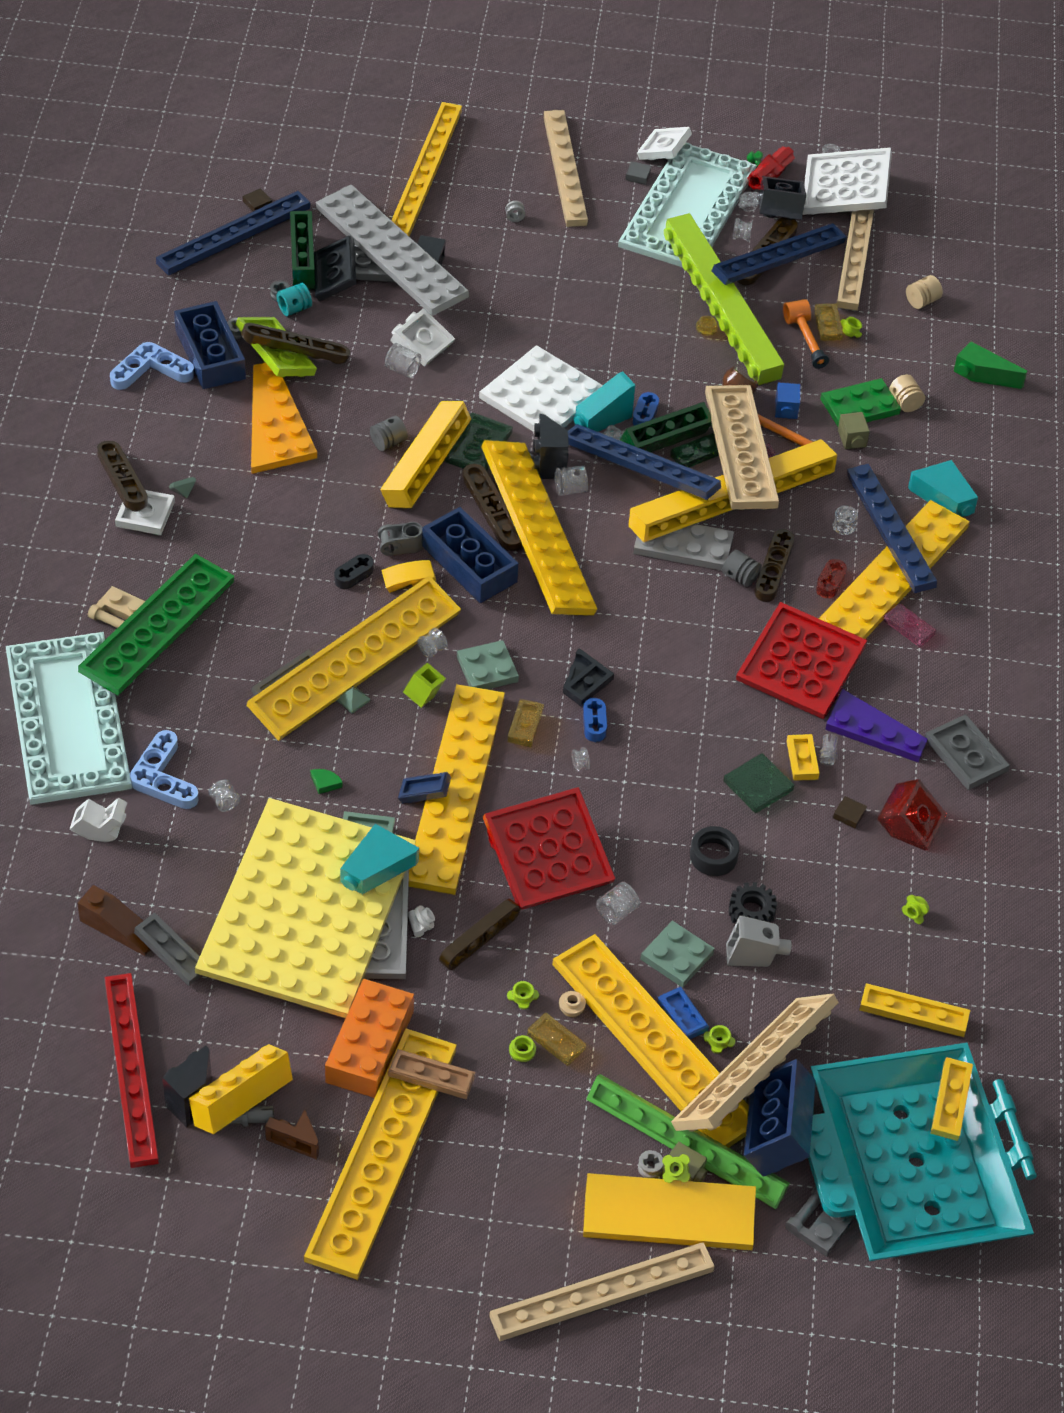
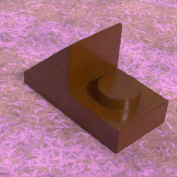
M305 1110L296 1126H292L286 1120L269 1118L265 1125L267 1141L317 1160L319 1156V1142Z

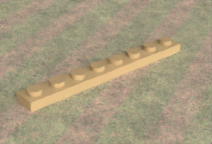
M564 110L544 111V122L566 227L587 226L588 218Z
M874 209L852 211L836 305L838 308L858 311Z
M704 1242L492 1310L490 1311V1319L499 1341H503L714 1272L715 1266Z

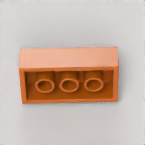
M367 979L362 980L325 1064V1083L375 1098L414 1012L413 993Z

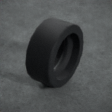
M709 826L695 833L691 841L690 860L698 871L709 876H721L728 874L735 868L739 856V841L731 831L720 826ZM707 843H718L726 847L730 854L723 859H711L700 852V847Z

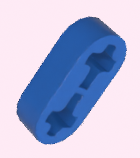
M651 392L641 394L633 412L632 423L634 426L655 419L659 406V397Z
M598 698L586 700L583 708L584 735L592 742L604 740L607 732L606 706ZM593 708L596 709L597 715H593ZM593 725H597V732L594 731Z

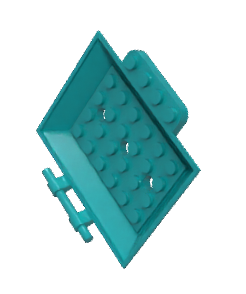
M968 1043L811 1066L824 1113L813 1115L811 1148L808 1161L822 1208L826 1214L835 1218L856 1215L870 1261L1034 1234L1013 1175V1171L1022 1167L1026 1180L1035 1179L1037 1174L1032 1163L1034 1157L1029 1143L1024 1141L1015 1115L1017 1110L1013 1098L1007 1093L1002 1079H997L993 1082L997 1098L989 1105ZM946 1057L973 1064L958 1141L930 1134ZM903 1111L908 1117L906 1119H899L894 1115V1112ZM1004 1119L1014 1146L1008 1152H1005L996 1126L998 1122ZM918 1158L923 1162V1165L919 1167L913 1166L909 1159ZM933 1206L938 1209L939 1214L930 1215L924 1208Z

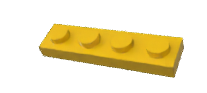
M867 983L859 1009L860 1011L960 1037L965 1035L970 1014L968 1009Z

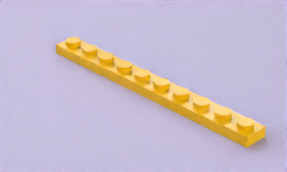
M441 103L391 220L409 237L462 113L461 105Z

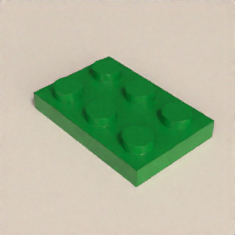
M882 378L821 393L820 400L837 427L839 426L841 414L863 412L866 423L899 415L901 407Z

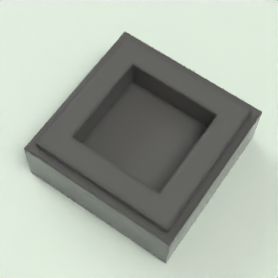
M631 161L626 173V180L646 184L651 172V166Z

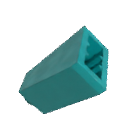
M623 371L618 373L576 406L575 425L579 424L599 432L632 418L635 384Z
M952 460L911 472L908 488L914 494L927 502L932 500L961 517L975 513L978 496Z
M374 824L340 868V882L347 889L355 890L363 895L416 866L419 862V847Z

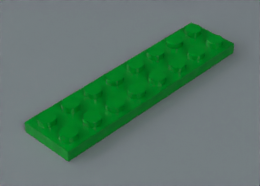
M195 553L78 665V672L119 696L234 583V575Z

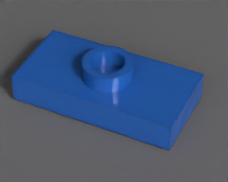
M681 986L658 997V1004L689 1039H693L708 1031V1024Z

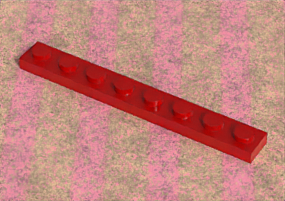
M128 973L107 976L104 978L130 1167L136 1168L159 1164L132 975Z

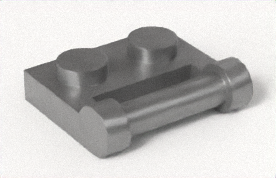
M815 1186L811 1191V1197L795 1217H790L785 1227L791 1234L827 1257L854 1222L856 1215L835 1218L823 1211L810 1229L804 1227V1222L821 1202L817 1187Z

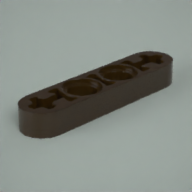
M780 529L774 533L758 577L755 596L762 602L774 600L794 544V534L787 529ZM782 540H785L784 547L780 546ZM779 554L783 556V559L776 560L772 555ZM775 571L778 575L769 576L766 572ZM766 584L770 585L768 591H764Z
M510 898L504 900L448 945L441 953L439 962L448 970L458 967L511 924L519 915L520 906Z

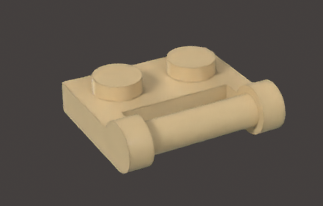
M112 586L96 605L94 604L90 607L88 617L93 620L99 619L118 628L145 601Z

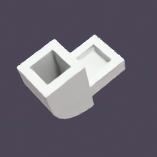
M118 798L105 808L88 799L76 809L69 830L89 840L113 841L117 838L120 827L126 818L124 811L127 802Z

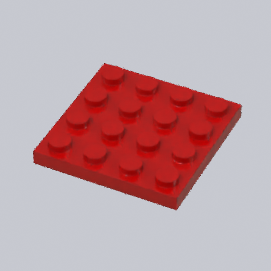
M780 602L738 671L736 680L824 719L864 651L867 640Z
M579 787L484 814L483 820L515 903L520 906L521 910L611 884L615 881V876Z

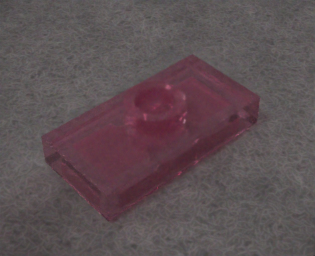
M901 603L884 616V622L918 647H921L935 636V628Z

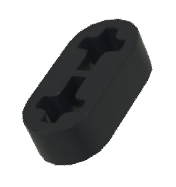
M359 554L339 566L334 572L335 585L340 589H349L371 576L374 571L373 558L366 554Z

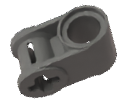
M417 522L387 524L378 529V537L381 539L380 551L383 555L393 556L396 554L417 553L423 549L422 525Z

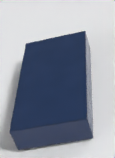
M448 772L405 778L403 779L398 799L404 804L446 797L451 776Z

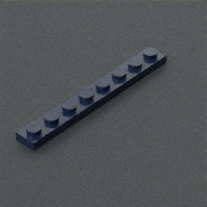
M296 191L157 256L156 264L169 276L289 219L290 211H306L311 209L310 201L299 191Z
M832 223L714 264L711 271L724 285L843 244L847 236Z
M576 424L568 431L569 445L708 500L721 489V480L587 427Z
M865 464L847 469V477L913 592L918 593L937 588L935 576L870 465Z

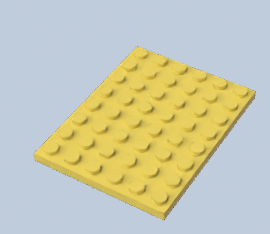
M269 798L196 964L195 973L346 1018L365 976L405 872L363 895L355 890L347 889L340 882V868L372 827ZM399 836L416 846V840Z

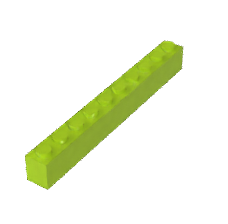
M687 213L668 218L666 227L663 230L666 241H669L674 254L681 260L683 269L689 273L693 285L697 286L702 300L708 304L712 316L716 317L720 329L727 335L729 344L735 348L738 358L746 366L749 376L754 381H757L758 385L781 379L784 368L782 359L734 282L724 285L711 271L714 264L720 263V260L692 215Z

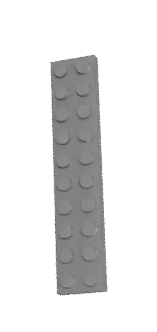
M353 185L344 187L316 202L317 209L346 236L351 235L355 245L432 316L469 297L468 290Z

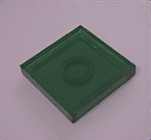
M763 753L729 772L723 779L755 814L792 792L795 786Z

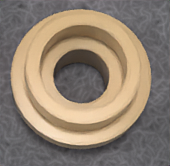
M576 991L565 992L559 999V1007L568 1017L580 1015L586 1006L585 998Z

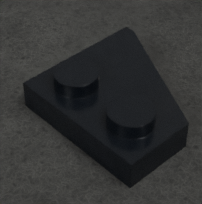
M579 648L570 667L569 676L566 678L563 686V694L582 706L586 700L592 698L614 680V673Z

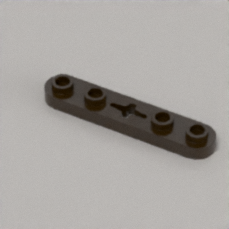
M786 217L780 218L752 251L794 237L798 229L797 221ZM763 272L738 280L737 282L742 285H751L756 282Z
M246 323L241 333L244 340L249 344H261L271 349H282L308 355L314 359L329 360L335 364L346 363L350 356V350L342 344L259 324Z
M115 441L99 443L97 446L98 458L124 506L134 512L146 508L148 505L147 493L121 446Z
M479 464L466 466L463 470V481L500 545L510 551L521 548L522 542L506 504L485 468Z

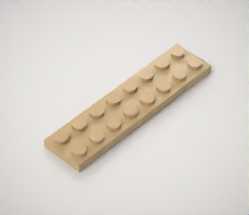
M751 385L706 386L705 395L711 414L731 509L778 508L779 499Z
M826 994L796 998L671 1121L675 1130H713L722 1124V1119L728 1113L736 1110L739 1106L738 1103L744 1097L752 1094L754 1087L760 1081L768 1078L770 1071L775 1066L784 1062L785 1056L791 1050L797 1048L801 1044V1040L806 1035L812 1033L822 1019L827 1018L831 1014V1010L839 1003L835 995Z

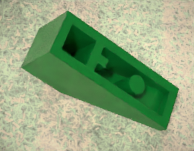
M971 341L957 355L954 366L955 373L971 381L1018 389L1024 387L1027 370Z

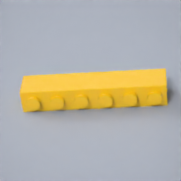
M441 401L380 489L388 507H413L471 421L464 401Z

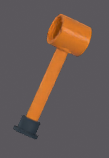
M808 300L784 303L783 315L787 324L796 323L799 325L812 352L813 367L817 369L825 367L830 359L824 354L823 350H820L807 324V321L811 319V308Z

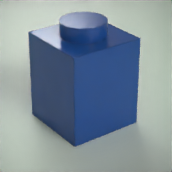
M778 383L775 397V417L797 419L800 406V384Z

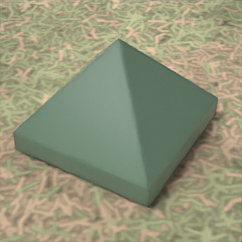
M190 477L171 483L169 488L188 498L196 479Z
M353 686L336 701L353 714L370 702V698Z

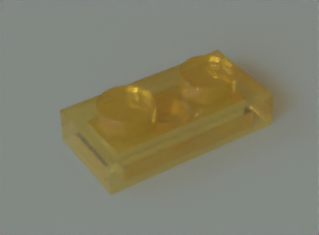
M815 304L814 313L821 341L843 340L844 333L837 304Z
M520 699L507 742L532 747L544 711V704Z
M546 1012L528 1028L527 1035L566 1066H569L586 1049V1043Z

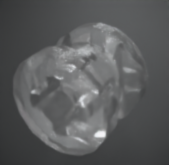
M736 218L732 239L742 238L749 242L753 221L744 222L740 218Z
M851 506L838 507L835 511L833 529L841 535H850L855 531L858 512Z
M437 628L431 629L428 635L420 636L417 639L419 649L428 658L434 657L437 651H443L448 647L444 634Z
M227 779L216 782L209 790V796L216 800L217 808L223 812L236 807L241 799L239 793L233 790L231 781Z

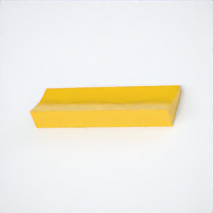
M587 1173L583 1237L690 1246L704 1242L705 1247L752 1250L756 1186L693 1181L682 1182L680 1180H673V1182L667 1183L664 1179Z

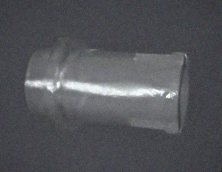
M829 734L823 736L822 749L818 752V759L826 766L833 765L838 758L836 752L838 737L834 734H831L830 742H828Z

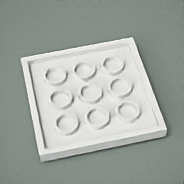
M891 148L808 155L804 183L806 200L803 215L887 208L892 156Z
M536 345L479 392V398L534 432V423H539V414H545L565 428L574 420L576 406L603 385Z

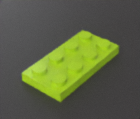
M238 317L235 323L241 333L246 323H254L286 331L275 317ZM251 344L278 377L314 376L317 368L307 355L282 349H271L261 344Z

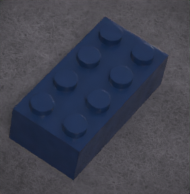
M217 301L174 311L175 331L189 361L194 366V372L202 389L246 379L244 356Z
M461 507L422 527V547L479 603L518 582L519 563Z
M798 1059L771 1070L769 1077L760 1081L754 1087V1092L750 1094L744 1156L762 1177L779 1172L787 1166L810 1157L816 1080Z

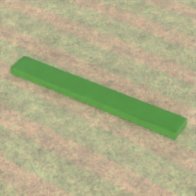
M597 1075L586 1100L672 1150L678 1141L707 1158L705 1169L733 1185L756 1186L755 1198L774 1209L779 1207L790 1185L789 1182L773 1173L762 1177L744 1156L699 1130L676 1131L671 1123L675 1118L673 1115L605 1076Z

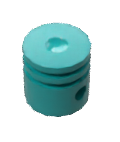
M304 283L277 292V302L285 316L312 307V298Z

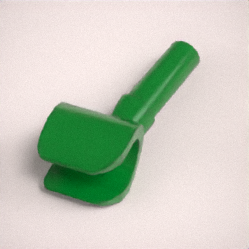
M751 151L747 155V160L758 167L763 158V153L757 151L754 154Z

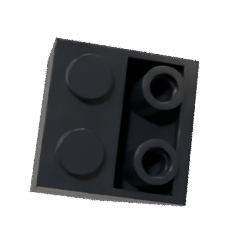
M539 414V423H534V437H538V439H533V453L538 454V456H534V469L538 470L541 479H566L569 452L568 430L545 414Z
M204 1046L199 1051L192 1052L183 1063L177 1067H172L162 1077L165 1106L186 1128L194 1123L189 1098L212 1082L210 1050L207 1046Z

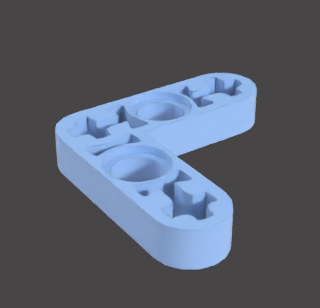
M145 342L139 345L110 372L111 386L118 390L128 388L150 367L179 382H190L194 378V366L190 361L152 342ZM164 360L171 361L170 364H162L161 362ZM131 364H139V365H140V366L137 367V368H131V367H129V365H131Z
M163 730L154 737L130 773L132 787L139 792L177 807L191 809L199 801L196 786L162 773L178 748L177 735L172 731ZM152 757L161 759L157 764H150L148 762ZM169 784L171 788L167 791H161L158 789V786Z

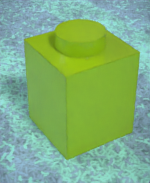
M426 663L413 674L403 693L422 708L435 697L446 678L429 663Z

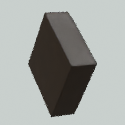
M261 188L243 196V202L252 212L272 203V199Z
M844 796L833 814V819L856 829L866 813L867 806Z

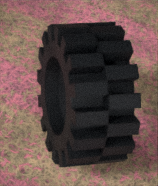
M748 882L744 883L743 888L741 885L737 886L736 891L733 890L729 904L728 913L731 916L732 923L736 922L739 916L772 923L777 908L776 896L772 895L773 891L770 888L765 891L766 885L764 884L757 887V882H753L752 886H749ZM749 902L756 903L762 907V910L752 912L745 909L743 904Z

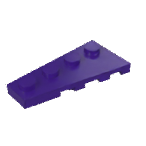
M843 689L825 730L918 763L928 740Z

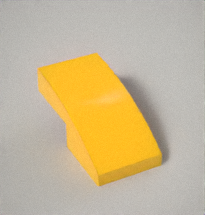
M430 560L402 563L382 570L389 593L410 584L415 586L429 575L436 581Z

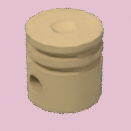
M932 275L926 276L908 285L906 288L907 299L916 309H920L940 299L943 294L941 283Z
M908 374L901 375L891 383L890 392L904 412L915 411L925 402V395L913 376Z

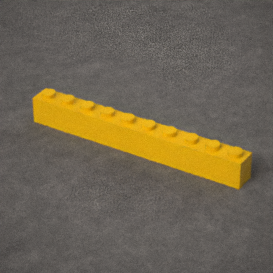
M820 439L770 457L769 463L777 493L835 472L837 454ZM724 475L715 477L721 480V489L708 500L680 490L630 508L629 527L643 542H647L733 510L731 509Z

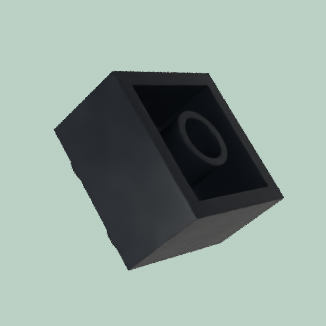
M762 176L758 197L760 214L768 218L780 216L795 220L802 219L806 200L804 182Z

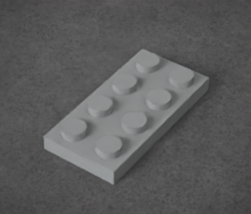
M693 524L647 542H643L637 536L633 554L722 571L723 565L730 554L734 531Z

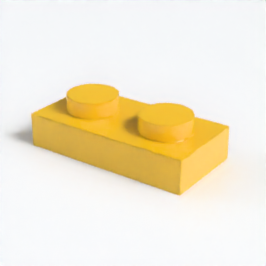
M812 734L788 735L787 747L793 780H818L819 768Z

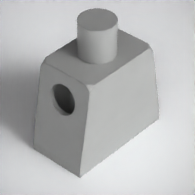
M739 916L726 943L727 965L768 967L771 965L776 954L790 955L791 940L779 939V927L774 923Z

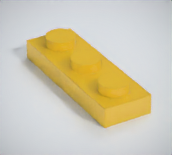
M946 1057L930 1134L958 1141L973 1064Z

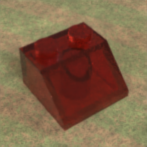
M920 779L895 785L877 820L891 837L922 850H928L947 814Z

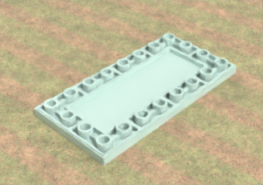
M686 142L677 153V156L669 159L621 236L618 247L682 267L681 260L674 254L671 244L664 237L663 230L666 227L667 219L690 213L712 247L749 184L747 177L757 168V165L746 160L732 158L726 154L713 152L707 148L693 146Z
M104 632L6 646L30 805L132 789L115 694L78 672V665L105 641Z

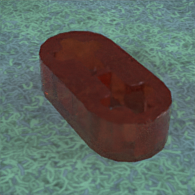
M831 559L826 563L817 581L816 592L819 596L832 598L837 594L847 569L843 561ZM827 583H831V586L826 588Z

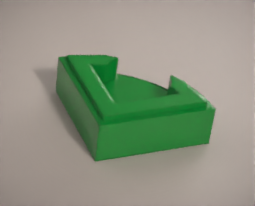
M325 769L310 770L311 778L318 794L343 787L341 778L334 772Z

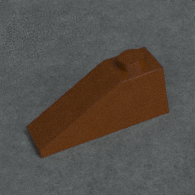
M92 885L77 903L80 921L145 956L150 948L134 933L135 927L143 922V920L115 896Z

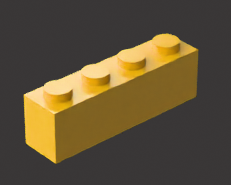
M268 1044L227 1073L222 1074L206 1087L201 1088L199 1092L189 1098L194 1126L215 1134L292 1081L293 1077L288 1052Z

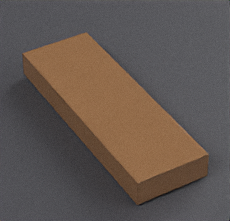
M397 1049L388 1076L467 1100L475 1079V1072Z

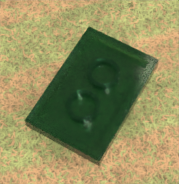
M471 412V421L443 462L462 469L470 464H479L487 471L490 466L481 448L484 440L506 442L513 432V427Z

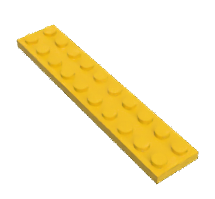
M484 440L481 448L551 613L594 616L597 611L596 604L538 471L534 469V462L526 444Z
M930 500L905 527L931 569L966 531L970 521ZM888 546L819 619L864 639L873 632L912 589Z
M429 575L248 700L246 706L273 736L280 741L338 700L347 690L361 684L460 613L461 608Z
M456 684L433 774L448 772L451 776V781L446 797L425 801L415 839L416 846L419 847V862L416 866L409 869L408 887L456 895L504 702V692Z
M596 934L553 959L552 965L572 988L585 998L586 1004L680 1111L720 1074ZM742 1099L738 1103V1108L728 1113L722 1119V1124L713 1130H697L729 1148L746 1137L749 1105Z
M405 1029L397 1049L451 1064L457 1045ZM395 1054L304 1255V1262L356 1280L360 1276L439 1092L389 1077L388 1072Z

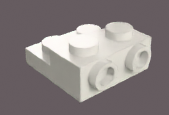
M423 308L418 313L413 312L406 319L404 325L398 324L391 332L393 336L390 341L405 355L411 353L425 367L449 347L455 338Z

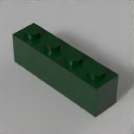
M290 211L293 286L304 283L308 289H315L312 211Z
M701 402L629 427L621 436L620 441L651 453L706 433L712 425L711 414L705 402Z

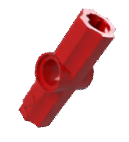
M782 146L773 155H767L747 177L748 185L753 190H760L762 176L778 178L795 159L794 151L789 146Z

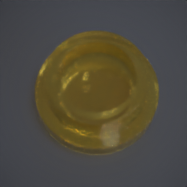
M702 316L696 323V330L701 335L710 336L717 332L718 325L711 316Z

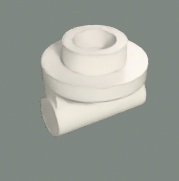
M418 906L415 910L408 912V918L415 937H421L424 935V932L434 928L435 916L429 908Z

